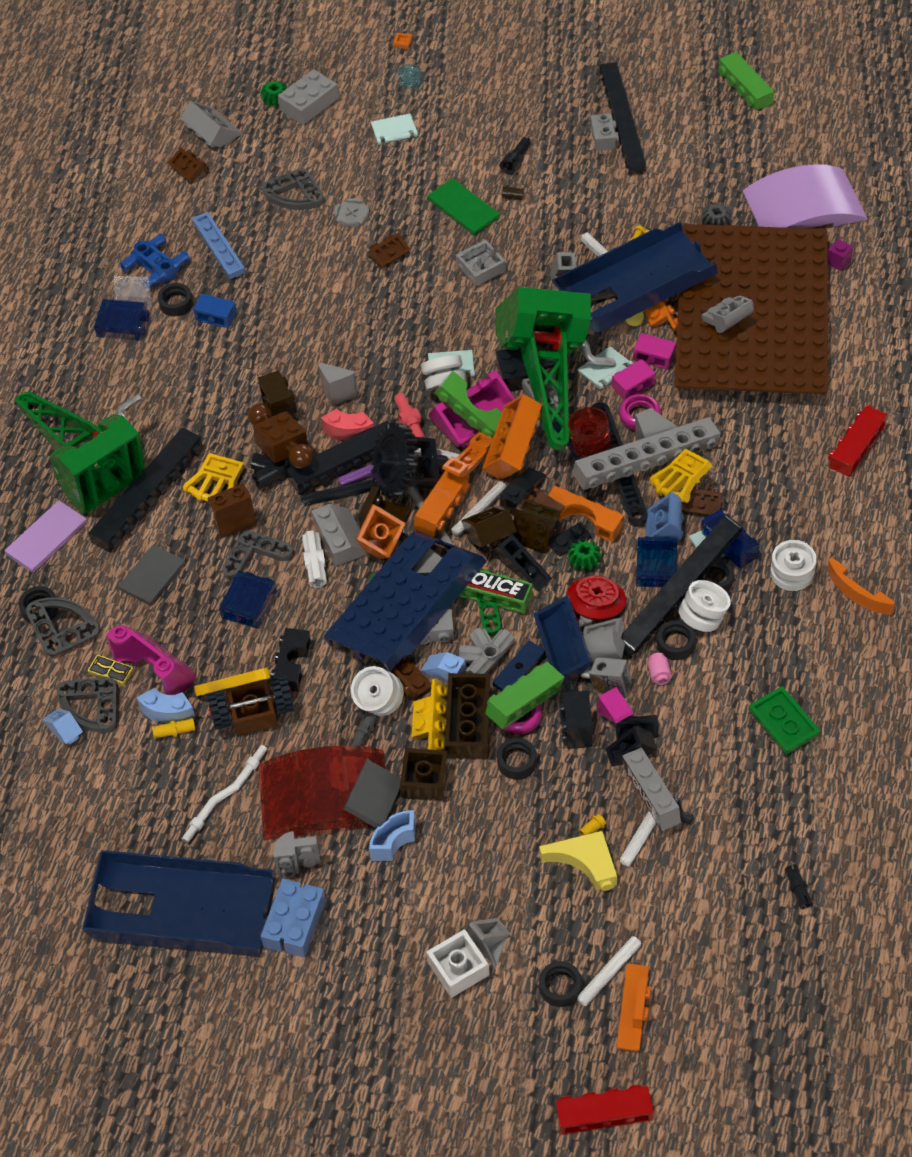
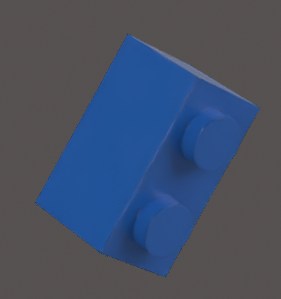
M201 294L193 309L196 321L228 329L237 315L236 303L234 301Z

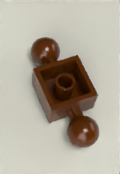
M262 403L255 404L249 409L248 419L254 428L255 444L274 463L288 457L290 463L296 468H306L312 463L313 451L307 445V432L292 416L285 411L272 417L271 409Z

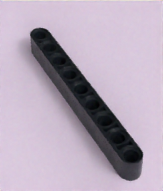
M617 62L600 64L601 80L603 86H605L609 108L612 109V119L616 121V132H618L619 144L622 145L621 152L623 157H625L624 162L626 169H628V174L645 172V159Z
M725 515L622 633L621 639L625 643L624 655L632 659V655L645 645L681 603L692 582L701 580L739 536L743 529L742 525L728 515Z

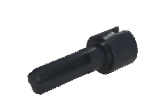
M523 137L515 149L507 153L499 163L500 169L506 168L505 174H513L520 165L521 156L531 144L529 137Z

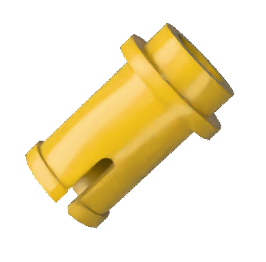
M599 814L596 816L592 815L591 820L579 829L578 832L583 836L595 833L600 829L603 830L606 821Z

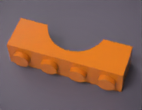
M554 486L548 496L565 506L558 518L559 520L570 515L585 516L594 523L595 535L613 543L624 526V515L620 512L587 500L583 496L575 495L557 486Z

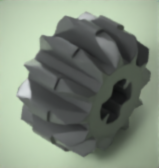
M713 203L712 206L707 205L703 209L701 222L703 225H730L732 214L728 206H722V203L719 205Z

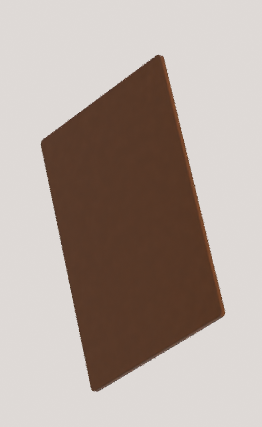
M684 224L683 232L694 245L695 240L700 244L701 253L711 264L714 261L716 262L718 273L679 293L675 388L827 394L828 231L815 228ZM743 296L751 299L753 302L752 314L723 333H717L714 325L706 323L702 319L703 313L721 303L725 298Z

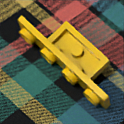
M437 678L432 679L431 696L414 701L411 737L414 740L428 737V750L443 751L445 747L444 731L446 728L447 688Z

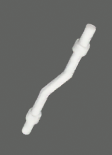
M260 745L255 754L248 758L245 768L235 782L212 796L198 816L192 819L189 823L190 827L181 838L183 842L188 844L195 833L202 829L205 819L215 805L238 791L251 772L257 769L260 759L267 751L264 745Z

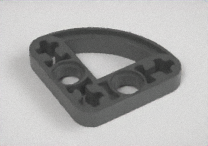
M300 168L262 184L264 196L270 202L282 208L305 210L318 207L324 203L323 193L307 169ZM285 181L290 182V183L287 184V185H283V184H282V183L285 182ZM307 186H312V187H313V188L310 189V190L304 189V188L307 187ZM299 187L306 199H288L278 194Z
M43 598L31 602L26 608L27 617L45 653L49 656H57L97 637L99 634V626L94 617L84 607L71 600ZM33 607L41 609L39 616L42 620L38 621L35 614H30ZM45 609H65L77 614L84 622L57 634ZM40 625H49L50 631L47 634H41L38 631ZM90 625L91 628L95 627L93 629V634H90L89 632L83 633L84 638L81 639L78 629H81L82 633L87 630L86 626ZM69 633H74L77 636V640L74 643H68L66 636ZM51 637L53 644H58L56 651L47 649L50 647L47 638Z
M113 678L68 680L58 685L57 697L61 709L70 711L80 728L100 733L111 732L116 728L118 688ZM107 684H110L109 690H105ZM86 686L93 687L92 691L88 693L82 692V689ZM66 688H70V690H68V693L64 694ZM97 698V721L87 719L76 713L68 701ZM110 701L113 703L110 708L105 709L102 707L105 702ZM105 714L108 715L110 720L108 725H104L106 722Z

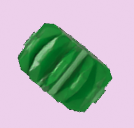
M274 80L273 82L267 81V84L262 85L260 95L263 103L267 104L268 107L274 105L276 108L279 104L278 95L287 89L286 83H282L281 80L278 82Z
M587 538L584 542L578 539L577 544L572 543L568 551L569 564L573 565L575 570L581 568L582 573L585 571V568L591 572L593 567H598L601 560L600 547L596 546L594 541L589 543Z

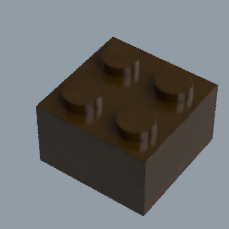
M279 370L258 377L262 402L271 409L272 417L286 411L295 419V413L297 412L296 405L293 402L295 396L292 389L288 390L287 388L289 385L286 377H282Z
M497 505L461 520L468 541L483 548L494 545V542L499 539L506 540L511 534L517 532L510 511Z
M405 748L400 780L402 798L444 801L448 771L447 751Z

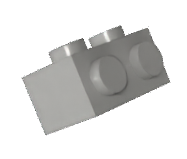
M611 113L590 115V128L595 151L616 149V143L619 142L618 132H615L616 121L612 120Z

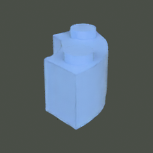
M153 688L136 697L142 713L157 723H170L171 720L177 722L191 718L193 720L196 719L193 707L183 692L176 695H166Z
M414 810L396 813L388 817L389 820L380 827H377L369 845L371 861H393L394 854L399 847L406 843L415 842L416 822Z

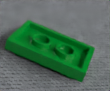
M783 686L748 706L749 712L785 755L820 735V729Z

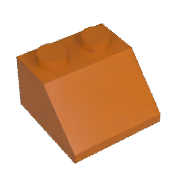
M372 504L356 537V541L364 551L376 558H390L406 523Z

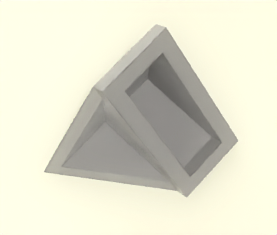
M653 408L635 414L636 441L678 427L653 410Z
M498 918L471 921L469 924L470 938L496 969L506 939L511 935Z

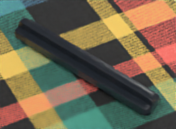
M371 479L301 495V501L303 506L370 492L372 486H375V480Z

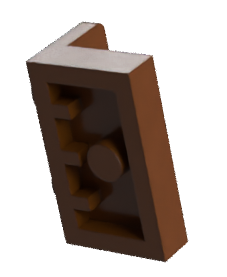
M180 147L168 162L170 166L191 183L194 182L202 171L209 173V170L205 168L207 164L200 158L196 160V155L189 149L185 151Z
M399 233L395 235L390 234L380 244L376 242L371 245L367 257H372L378 267L382 269L408 254L410 248Z
M694 486L690 493L689 502H682V512L719 517L723 493L714 488H708V491L700 490L698 486Z
M409 658L391 670V673L400 679L406 698L410 697L415 701L431 690L432 683Z

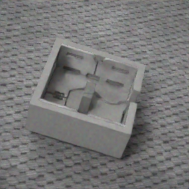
M487 240L456 254V265L475 286L506 271V261L498 252L495 253V261L493 260L494 248Z

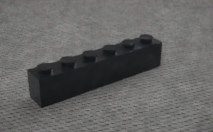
M385 421L313 456L312 463L306 468H296L294 466L288 468V480L297 493L301 495L311 492L320 485L328 484L330 480L338 476L341 477L350 470L361 468L365 463L373 460L371 454L375 452L373 447L377 446L375 439H379L378 433H382L381 429L390 423Z

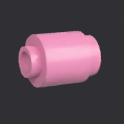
M663 653L652 654L649 656L647 663L651 680L658 685H664L672 678L668 659Z

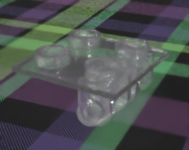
M113 276L115 311L151 312L153 298H150L149 277Z

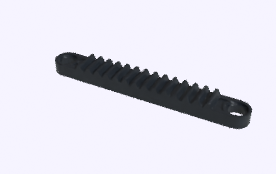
M604 402L594 403L590 408V415L601 449L604 452L622 446L623 444L609 406ZM603 410L605 413L602 415H598L595 413V411ZM634 474L614 480L613 482L628 522L633 526L643 525L647 519V510ZM638 512L642 514V517L634 518L632 514Z

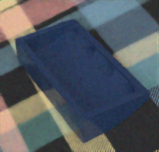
M568 595L533 614L549 664L565 677L562 686L582 674L592 663Z

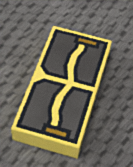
M100 655L95 657L88 669L90 675L99 678L111 677L116 681V684L124 687L134 671L132 666Z

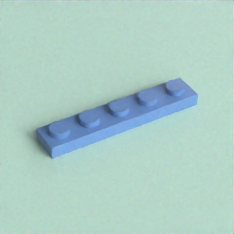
M206 212L192 218L193 224L227 277L232 279L246 273L243 264L210 214Z

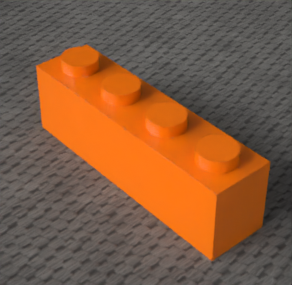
M445 471L416 513L413 529L435 537L438 531L441 532L445 526V520L450 519L454 507L459 506L463 493L467 494L470 488V483H468L470 475L459 477Z

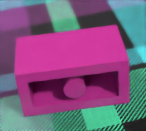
M641 333L634 347L633 360L639 361L643 359L646 364L669 370L676 355V343Z
M641 359L636 363H632L626 369L616 372L612 376V388L625 400L655 385L656 373Z

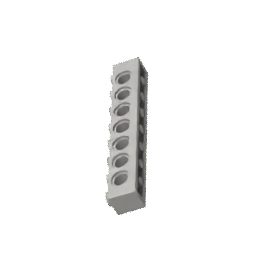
M710 417L576 460L572 474L583 490L595 488L598 485L613 482L616 479L628 477L658 465H664L667 462L673 461L684 449L695 454L706 449H712L718 444L721 433Z

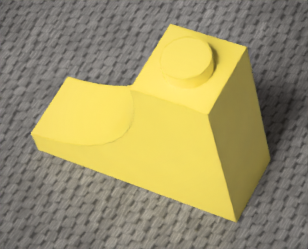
M602 831L539 846V856L542 863L561 862L578 868L588 876L595 890L608 891L617 885V874Z

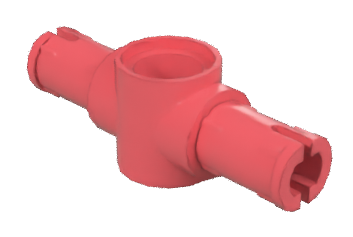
M404 393L397 394L394 400L399 408V422L412 429L415 437L425 438L421 429L422 420L418 409L409 405Z

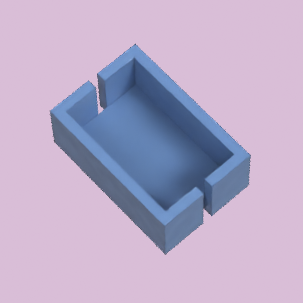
M282 878L260 936L263 947L282 952V940H284L286 953L305 958L326 902L324 889L307 884L302 888L301 883Z

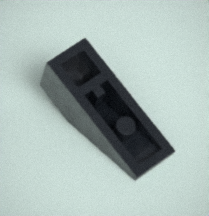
M528 468L512 480L500 495V507L508 509L514 515L515 508L523 499H527L530 494L533 496L535 493L533 489L535 487L538 488L547 475L533 468Z
M513 534L492 551L512 572L522 580L532 583L533 588L537 592L552 579Z

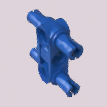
M159 233L150 241L137 242L130 256L119 264L124 272H127L137 264L151 272L152 274L143 280L144 286L150 290L160 282L173 280L179 268L190 261V257L186 251H182V253L172 259L158 250L159 247L167 243L164 235Z

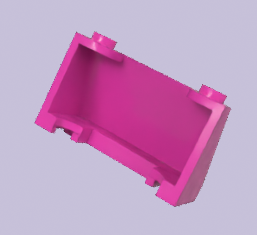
M494 370L487 375L488 378L480 380L476 385L469 388L467 396L470 402L478 409L490 411L497 408L502 412L504 405L515 398L498 372ZM441 402L434 406L428 415L432 422L457 448L462 447L464 449L469 446L470 440L479 432L474 427H471L464 418L456 414L446 403Z
M124 625L116 626L106 634L113 660L123 664L124 662L137 664L143 658L153 666L155 674L162 679L165 690L164 694L176 695L184 693L194 683L195 674L193 669L149 636Z

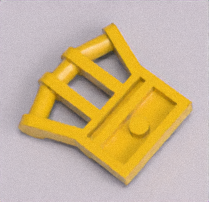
M684 449L667 467L652 475L649 481L652 486H655L658 495L665 497L673 492L681 498L682 502H689L690 493L694 485L701 483L700 479L712 467V464L705 458Z
M209 453L199 472L183 485V491L192 494L197 498V501L208 502V497L220 493L225 484H229V488L237 485V481L245 468L244 463ZM203 478H206L200 490L194 487ZM212 481H218L212 494H207Z

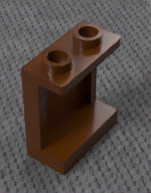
M243 483L208 497V502L212 507L215 519L212 521L213 526L220 538L256 524L252 499Z

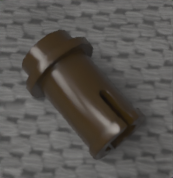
M509 185L503 186L502 197H505V199L517 198L523 200L524 188L509 187Z

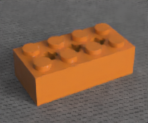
M522 394L504 405L482 468L483 471L497 479L503 480L523 468V459L529 451L530 439L535 434L536 429L534 427L541 416L542 404Z

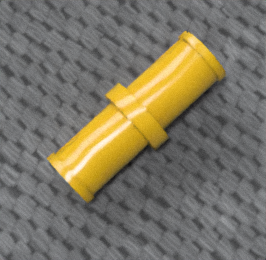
M193 718L177 722L171 720L167 724L152 726L154 739L171 735L176 737L180 733L195 731Z

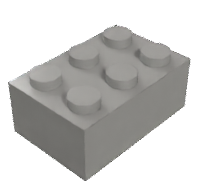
M315 69L278 95L279 109L302 125L339 99L338 85Z

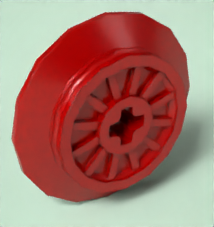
M594 575L580 578L574 581L567 590V595L570 597L574 611L588 619H611L619 615L625 608L626 596L623 589L612 580L603 576Z

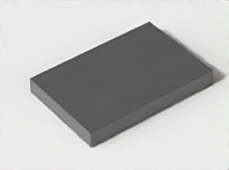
M153 544L119 584L118 588L120 591L151 606L186 564L185 560Z
M367 759L361 768L343 809L375 828L380 827L385 823L399 792L401 778Z

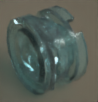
M406 64L399 68L398 77L401 87L415 89L421 85L422 78L419 66Z

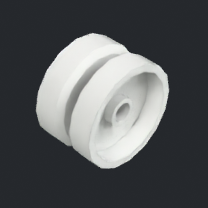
M461 355L443 356L421 363L422 374L433 375L424 381L427 391L436 390L453 370L466 381L465 372L456 370L463 365Z
M799 540L784 541L776 546L772 553L770 576L773 582L780 588L788 591H798L809 586L814 578L816 568V554L813 548Z
M697 580L692 582L685 597L682 599L679 605V614L681 619L692 628L703 632H711L718 628L723 620V616L729 609L730 597L719 585L707 580Z
M376 666L366 667L358 672L351 685V697L354 703L362 710L377 716L390 715L396 711L402 703L404 696L403 685L400 679L393 673Z

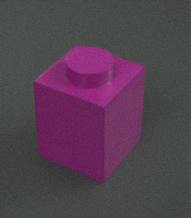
M837 239L828 249V265L842 271L852 259L853 246Z

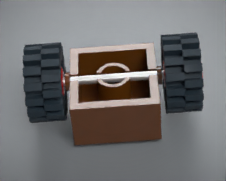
M286 674L270 678L273 694L269 691L267 679L226 689L229 700L227 704L223 690L206 693L215 730L231 726L228 710L232 712L237 736L277 727L272 703L274 700L278 715L295 711L292 692Z

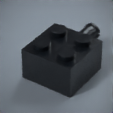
M521 347L517 350L505 349L496 351L498 374L510 392L523 390L522 380L528 379V375L523 362ZM539 359V363L544 369L555 366L554 360Z
M571 681L565 684L566 692H563V701H559L562 742L567 743V749L592 747L593 725L589 691H579L578 683L573 681V689H571Z

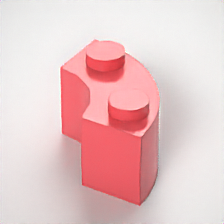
M335 409L321 417L323 432L338 441H346L374 427V423L363 411L357 414H346Z

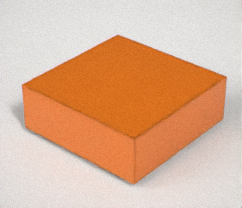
M396 33L393 47L409 49L413 35Z

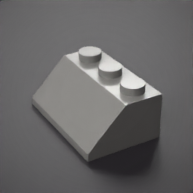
M189 101L181 116V119L186 123L185 126L196 131L195 134L205 139V143L211 147H222L243 134L213 107Z
M327 504L311 511L313 524L335 567L370 554L364 551L356 541L360 529L350 509Z

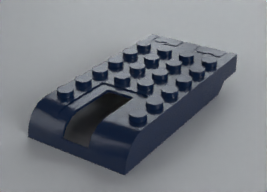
M678 222L666 229L654 228L552 279L559 291L591 294V297L609 288L613 290L619 299L591 312L589 329L593 332H601L712 277L718 271L716 262L714 261L711 264L701 253L700 244L695 240L694 245L683 232L682 223Z
M419 531L412 532L327 631L324 637L329 646H333V642L352 649L355 657L363 660L362 654L382 662L386 670L391 672L403 656L413 653L487 561L483 556ZM435 543L450 549L428 576L412 571L414 566Z
M101 850L82 930L91 938L104 942L260 957L262 947L260 936L267 920L275 878L274 872L271 869L251 868L238 862ZM100 884L105 888L116 891L154 894L155 898L151 914L112 912L99 908L94 904L98 885Z

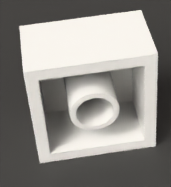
M465 929L426 951L429 966L451 998L489 976L488 962Z

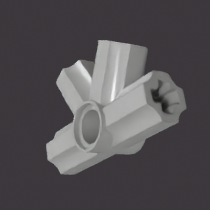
M479 627L474 629L469 634V639L473 646L460 645L459 657L465 659L466 664H471L465 673L488 674L492 668H495L499 664L500 658L515 642V637L511 632L506 629H500L491 640L485 628Z

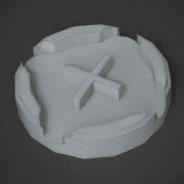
M355 198L346 199L335 207V219L339 224L346 227L362 225L369 217V207L362 200Z

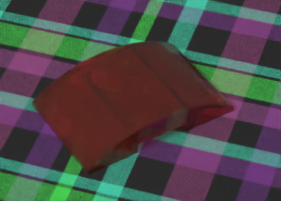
M325 746L287 753L259 764L263 840L279 839L282 835L294 831L295 837L306 836V832L346 827H349V830L373 828V826L343 808L367 759L385 769L384 751L364 746Z

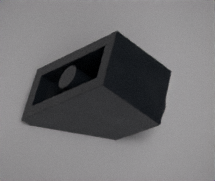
M634 726L606 748V752L611 766L623 765L622 755L641 747L647 757L657 750L652 732Z

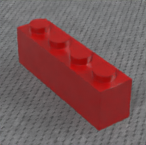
M868 405L865 406L863 411H859L854 424L851 423L848 426L845 437L842 436L839 439L836 450L832 449L828 457V460H830L829 468L850 477L884 428L887 414Z
M633 1085L624 1090L614 1088L600 1094L589 1092L581 1097L565 1096L556 1101L560 1135L653 1120L654 1112L648 1086Z

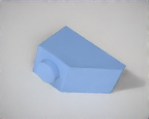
M449 652L429 656L421 672L448 684V673H465L466 662L465 659Z
M58 708L42 719L60 742L65 744L75 742L79 738L78 735L83 732L70 711Z

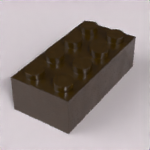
M448 673L445 751H447L448 758L488 759L489 717L485 713L488 705L487 701L491 693L490 674Z

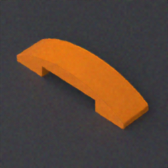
M478 432L470 440L469 446L457 458L451 457L443 465L442 469L459 477L468 475L485 458L493 438Z
M832 557L829 559L828 574L844 595L871 611L886 615L893 614L895 601L880 591L874 596L846 576L847 568Z

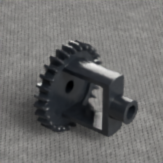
M394 422L389 425L386 424L385 428L381 429L382 433H378L379 439H375L377 446L373 447L375 452L371 454L373 458L371 465H374L371 473H375L372 480H376L374 485L380 488L381 495L399 497L408 491L407 487L433 489L440 479L439 474H444L446 471L442 469L443 465L449 460L446 455H437L435 439L415 437L412 429L403 423ZM421 448L424 477H417V471L413 469V466L418 465V463L414 462V459L419 457V455L414 454V451Z

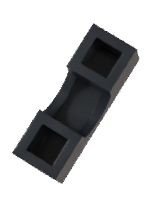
M285 628L284 636H280L279 647L281 648L280 652H277L275 655L276 667L271 671V678L286 674L291 691L299 692L303 673L301 665L293 664L290 661L296 657L307 658L311 644L310 631Z

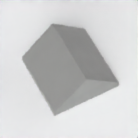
M319 363L321 387L331 406L357 397L355 371Z

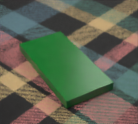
M454 178L427 195L428 201L473 236L500 219V214Z

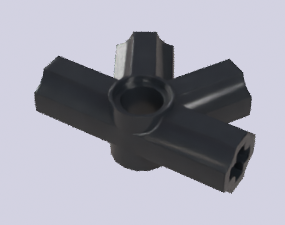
M254 453L250 466L251 469L258 471L252 474V479L259 489L263 488L275 480H286L288 478L287 469L293 465L290 463L289 457L274 463L268 456Z

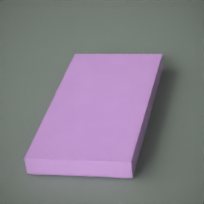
M57 501L4 550L5 554L34 573L88 523L87 519L61 501Z

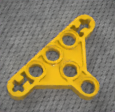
M268 667L194 686L195 695L200 696L210 692L270 679L271 676Z

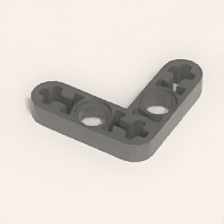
M245 531L240 535L222 567L223 575L228 580L237 579L253 552L279 561H288L293 557L292 546L287 542L253 531ZM264 544L272 545V547L267 550L261 548ZM238 553L246 554L242 559L235 557ZM235 567V571L228 572V570H232Z

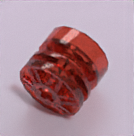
M585 407L577 410L570 416L568 429L572 449L576 455L585 458L611 448L612 439L609 421L604 411L594 407Z

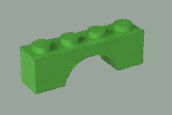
M452 371L443 380L434 394L438 396L440 401L451 407L456 414L464 418L471 427L493 438L502 412L497 408L484 411L475 407L467 396V382Z

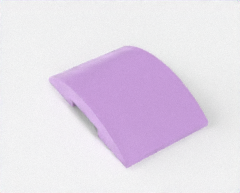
M803 165L788 168L768 175L743 190V194L758 227L812 228L830 223L835 227L867 220V216L844 170L831 165Z

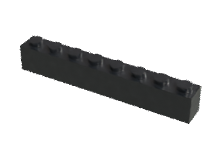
M182 427L88 532L91 543L109 553L114 548L119 547L124 536L132 532L133 526L144 518L146 511L155 506L161 494L167 492L168 486L173 481H176L182 470L188 468L191 460L202 452L201 436Z

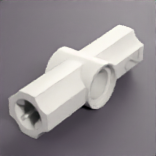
M314 530L307 531L302 535L305 550L303 552L305 567L308 570L310 587L319 588L327 584L324 569L326 567L323 549H321L319 533L314 532Z

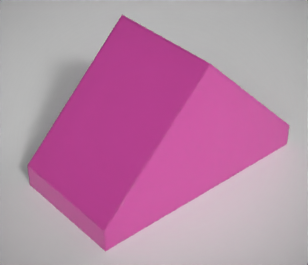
M617 687L598 696L597 712L614 723L634 714Z

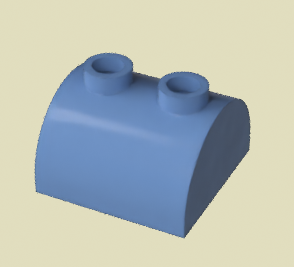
M671 492L647 509V543L652 545H671L683 537L684 531L681 530V523L684 520V515L682 514V501L677 494Z

